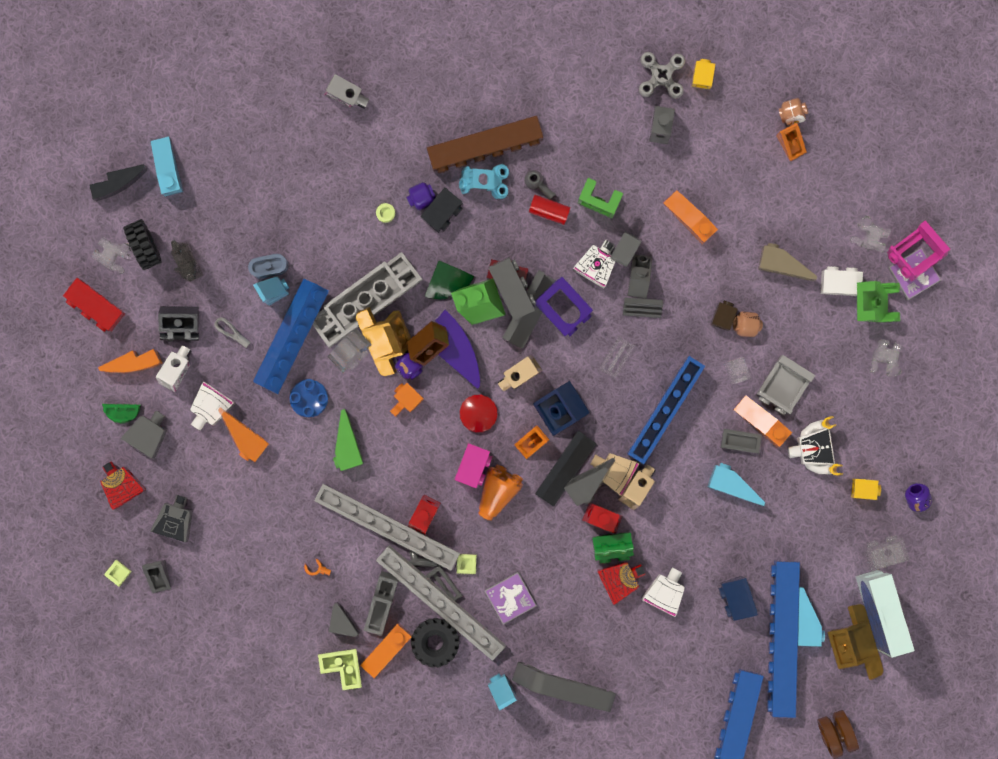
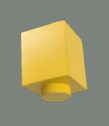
M700 59V61H696L691 87L711 89L715 64L711 63V60Z
M852 479L851 498L877 500V496L881 494V485H878L879 481Z

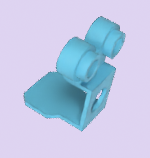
M503 164L496 165L492 170L470 169L469 166L462 169V178L459 181V188L462 194H468L472 188L487 189V191H491L495 199H503L508 195V188L505 184H502V180L508 177L509 169ZM501 169L504 170V175H501ZM480 174L487 175L486 185H482L479 182ZM500 188L504 190L503 194L500 193Z

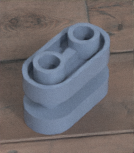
M272 254L252 259L249 262L248 270L254 277L263 279L286 273L289 263L281 254Z

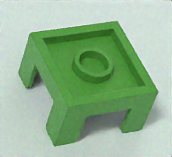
M588 178L577 203L609 218H613L623 193L614 190L609 203H606L600 197L591 196L596 181Z
M880 281L858 282L857 321L899 322L900 312H888V293H899L900 283L881 284Z

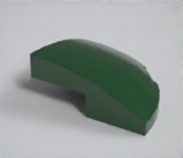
M438 261L424 297L438 300L448 299L449 296H452V292L469 286L474 275Z

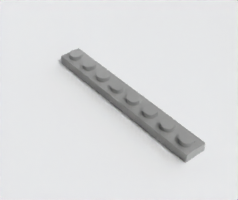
M322 484L314 500L449 570L453 569L460 555L459 552L325 484Z
M389 545L376 559L380 565L492 661L505 648L506 645L393 547Z

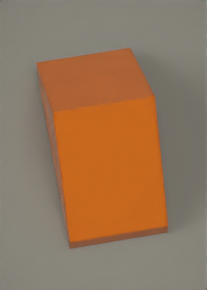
M797 123L776 135L790 161L807 153Z
M536 425L514 445L527 459L547 443L549 439Z

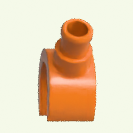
M317 558L316 562L319 568L316 572H311L308 566L304 565L305 572L312 576L319 573L329 576L331 570L322 566L321 561Z

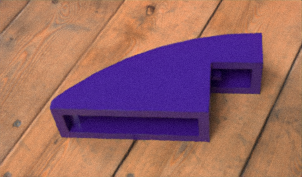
M444 310L435 322L446 327L449 333V346L438 355L473 386L479 389V368L471 343L457 321Z

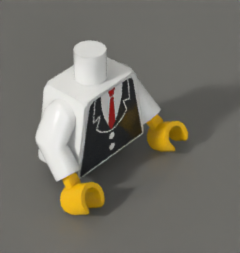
M829 416L824 420L810 423L803 429L800 437H797L798 446L788 447L789 458L800 457L801 464H805L808 470L817 474L842 475L843 473H838L836 470L838 466L843 465L835 464L829 430L836 426V424H829V419L834 417Z

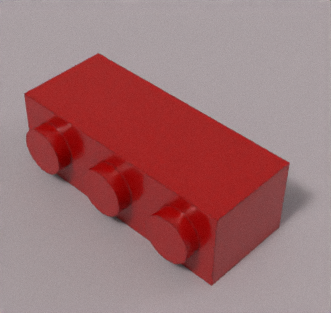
M79 278L74 280L63 295L67 299L65 302L74 309L77 306L82 310L81 315L88 320L94 319L98 322L96 326L104 332L106 330L112 332L126 314Z

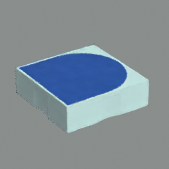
M876 570L855 576L878 651L891 658L913 652L914 647L892 574Z

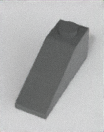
M614 458L572 478L564 487L577 506L583 503L587 505L595 499L594 495L615 462Z

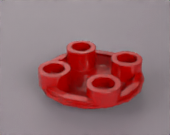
M482 394L468 397L460 408L462 424L473 432L489 430L497 419L495 403L489 397Z

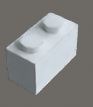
M827 267V270L822 271L821 294L857 296V283L863 281V272H858V268H846V271H840L839 267Z

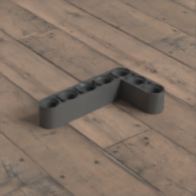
M523 662L517 663L512 681L542 695L611 712L616 696L615 692L547 674L529 664L524 665L525 663Z

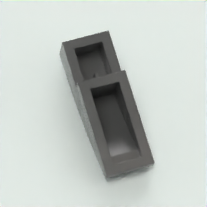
M384 571L380 573L364 631L380 636L383 635L399 581L391 573Z

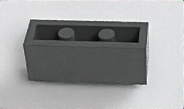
M509 256L489 266V271L513 319L516 320L535 311L534 305H536V301L532 294L528 295L525 289L528 285L524 277L520 278L517 273L520 269L516 260H511Z

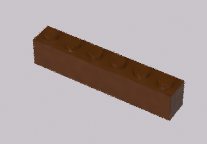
M533 116L426 148L433 172L444 173L449 171L448 167L456 165V168L466 166L469 161L474 160L475 163L486 160V156L499 157L504 155L503 152L507 150L516 152L521 150L524 145L529 144L530 147L541 144L540 141L543 140V134L538 117Z

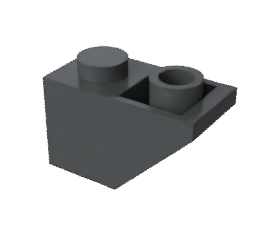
M634 254L627 296L647 298L652 257Z

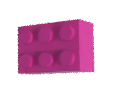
M468 443L455 480L477 488L478 485L482 486L486 474H483L485 466L489 467L493 457L489 455L490 451Z

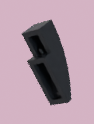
M142 164L107 172V181L89 185L92 199L97 202L122 192L143 176L147 171V166Z

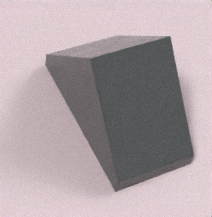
M625 230L610 258L627 267L642 239Z
M165 560L142 565L152 593L171 589Z
M339 602L333 605L329 632L356 637L359 635V631Z

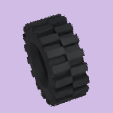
M142 219L124 226L126 239L142 270L162 263L154 239Z
M433 618L421 622L412 635V653H414L415 658L421 664L431 668H438L449 664L455 658L459 649V636L456 629L444 619ZM432 635H438L443 640V645L438 650H432L428 646V639Z

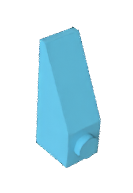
M170 137L151 141L161 194L166 197L183 192Z
M278 276L253 285L262 301L269 306L289 294L287 292V289H289L288 284L284 278L280 280Z
M720 463V466H714L707 487L761 506L765 505V502L735 471L730 470L731 466Z
M799 586L798 646H821L822 642L825 641V631L822 630V626L804 588Z
M498 673L490 678L491 682L488 683V687L499 710L517 701L516 692L505 674L501 676Z

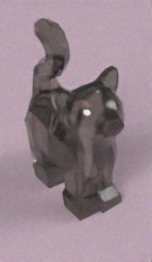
M172 240L171 254L178 267L174 268V271L189 282L204 276L200 266L197 265L190 243L187 241L180 243Z

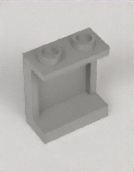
M781 355L756 395L760 396L758 400L762 403L774 405L776 407L775 411L783 416L785 414L790 415L815 375L786 356Z

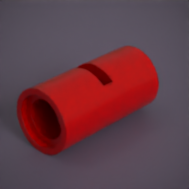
M534 195L529 213L565 225L571 207Z

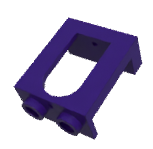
M562 276L535 300V306L542 311L563 336L568 334L570 337L578 330L576 326L581 321L585 323L592 317L590 314L593 311L592 308ZM559 289L564 292L580 311V317L572 324L563 321L546 302Z

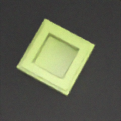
M460 554L457 559V573L476 574L477 555Z
M115 560L104 575L120 587L132 571L120 561Z

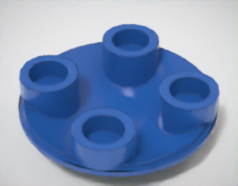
M312 379L298 382L291 390L289 397L293 410L298 415L307 418L321 414L328 403V394L325 387Z

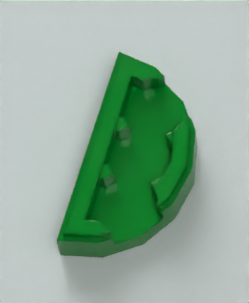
M102 404L103 411L107 417L117 423L132 421L139 414L141 405Z

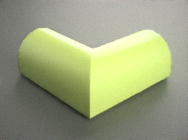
M357 649L318 654L320 673L340 671L342 690L362 687Z

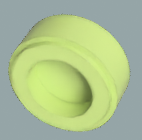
M383 203L378 206L376 216L383 223L391 222L395 217V209L392 205Z

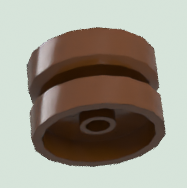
M844 710L833 713L834 725L827 716L817 719L822 740L833 759L843 756L842 744L849 753L859 749L855 733Z

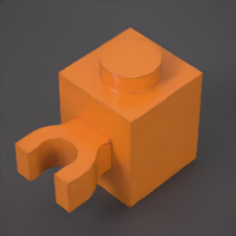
M401 383L394 390L396 393L394 397L399 402L390 412L395 417L404 408L411 413L424 398L408 383L405 385Z

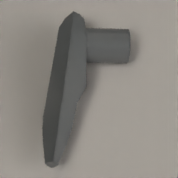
M409 551L411 558L409 562L415 567L439 566V564L429 559L418 558L417 553Z

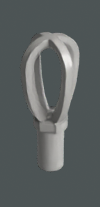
M219 317L215 321L214 326L218 331L236 340L245 348L251 343L237 332L236 328L225 318ZM219 321H224L233 330L234 334L221 329L218 326Z

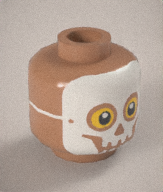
M799 98L783 102L781 108H779L782 122H786L789 126L804 122L806 119L805 114L809 113L806 102L802 103Z

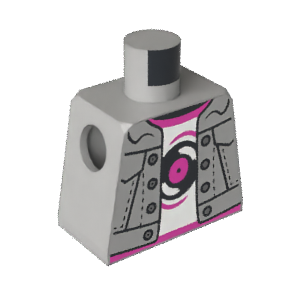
M336 74L332 77L324 95L350 108L355 104L365 109L369 98L360 94L361 88ZM346 91L352 93V98L346 96Z

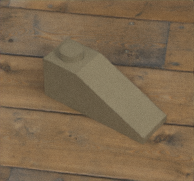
M768 243V246L764 245L762 247L758 270L810 281L817 280V275L784 249H780L779 245Z

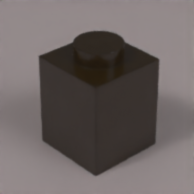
M725 300L723 303L719 302L710 325L730 331L738 308H735L733 303Z

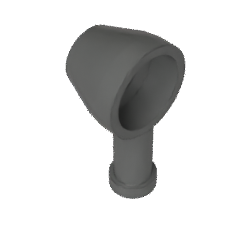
M532 170L525 175L524 182L529 189H539L549 200H552L556 193L543 184V176L539 171ZM536 176L538 179L537 181L532 182L530 180V177Z

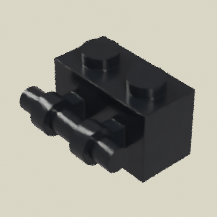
M160 306L158 313L159 332H167L160 333V340H167L168 342L179 340L188 343L199 341V333H191L198 332L199 307Z

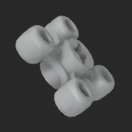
M643 53L640 63L643 67L651 70L652 78L640 84V95L642 97H649L657 86L662 85L667 88L671 98L679 99L683 95L684 89L681 84L673 81L672 73L683 68L685 65L684 56L674 54L667 65H659L653 53ZM645 58H650L651 62H646ZM679 59L681 63L676 64L674 60ZM659 72L661 74L663 72L666 73L665 79L663 77L658 78ZM648 87L650 91L645 92L643 88ZM673 89H678L679 93L675 94Z

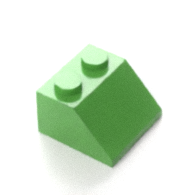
M494 279L469 285L451 293L457 311L471 325L506 315Z

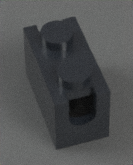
M444 187L420 217L438 233L441 230L444 232L451 224L449 222L453 215L457 217L462 211L461 205L463 203Z

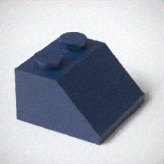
M570 381L533 403L553 436L590 413Z
M739 576L720 583L721 588H718L721 599L725 598L727 606L724 608L727 617H731L733 621L758 615L745 577Z

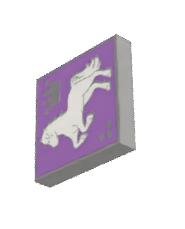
M920 248L904 259L911 268H914L928 257L923 249ZM897 264L888 267L895 281L900 283V289L907 300L941 281L933 266L912 282L909 278L907 279L902 275Z
M518 572L485 590L503 625L537 606Z

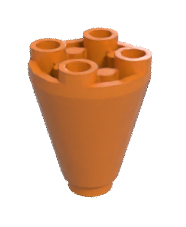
M498 464L495 467H489L479 505L478 514L487 520H492L493 517H496L523 486V478L521 476L506 472L507 469Z

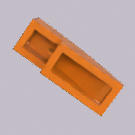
M152 349L140 356L137 355L136 351L132 350L98 367L99 371L111 373H131L150 369L163 363L156 349Z

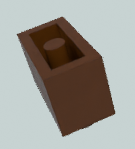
M431 321L407 342L410 360L425 366L448 347L449 340L446 327Z

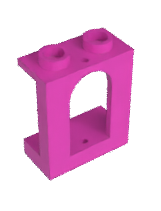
M925 220L919 225L917 230L894 247L890 246L887 254L889 260L893 264L898 265L902 275L907 279L909 278L912 282L946 257L950 248ZM923 238L934 253L916 267L911 268L901 255Z

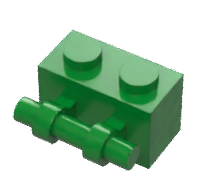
M631 532L592 537L595 561L599 560V564L609 563L612 558H618V561L630 560V556H634Z

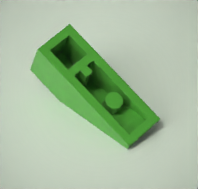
M346 409L341 410L335 449L336 457L333 458L336 468H340L341 471L364 464Z

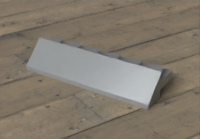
M401 252L388 263L384 261L324 305V309L317 314L313 326L326 345L331 348L359 327L356 320L358 311L370 307L373 316L421 282L422 278Z

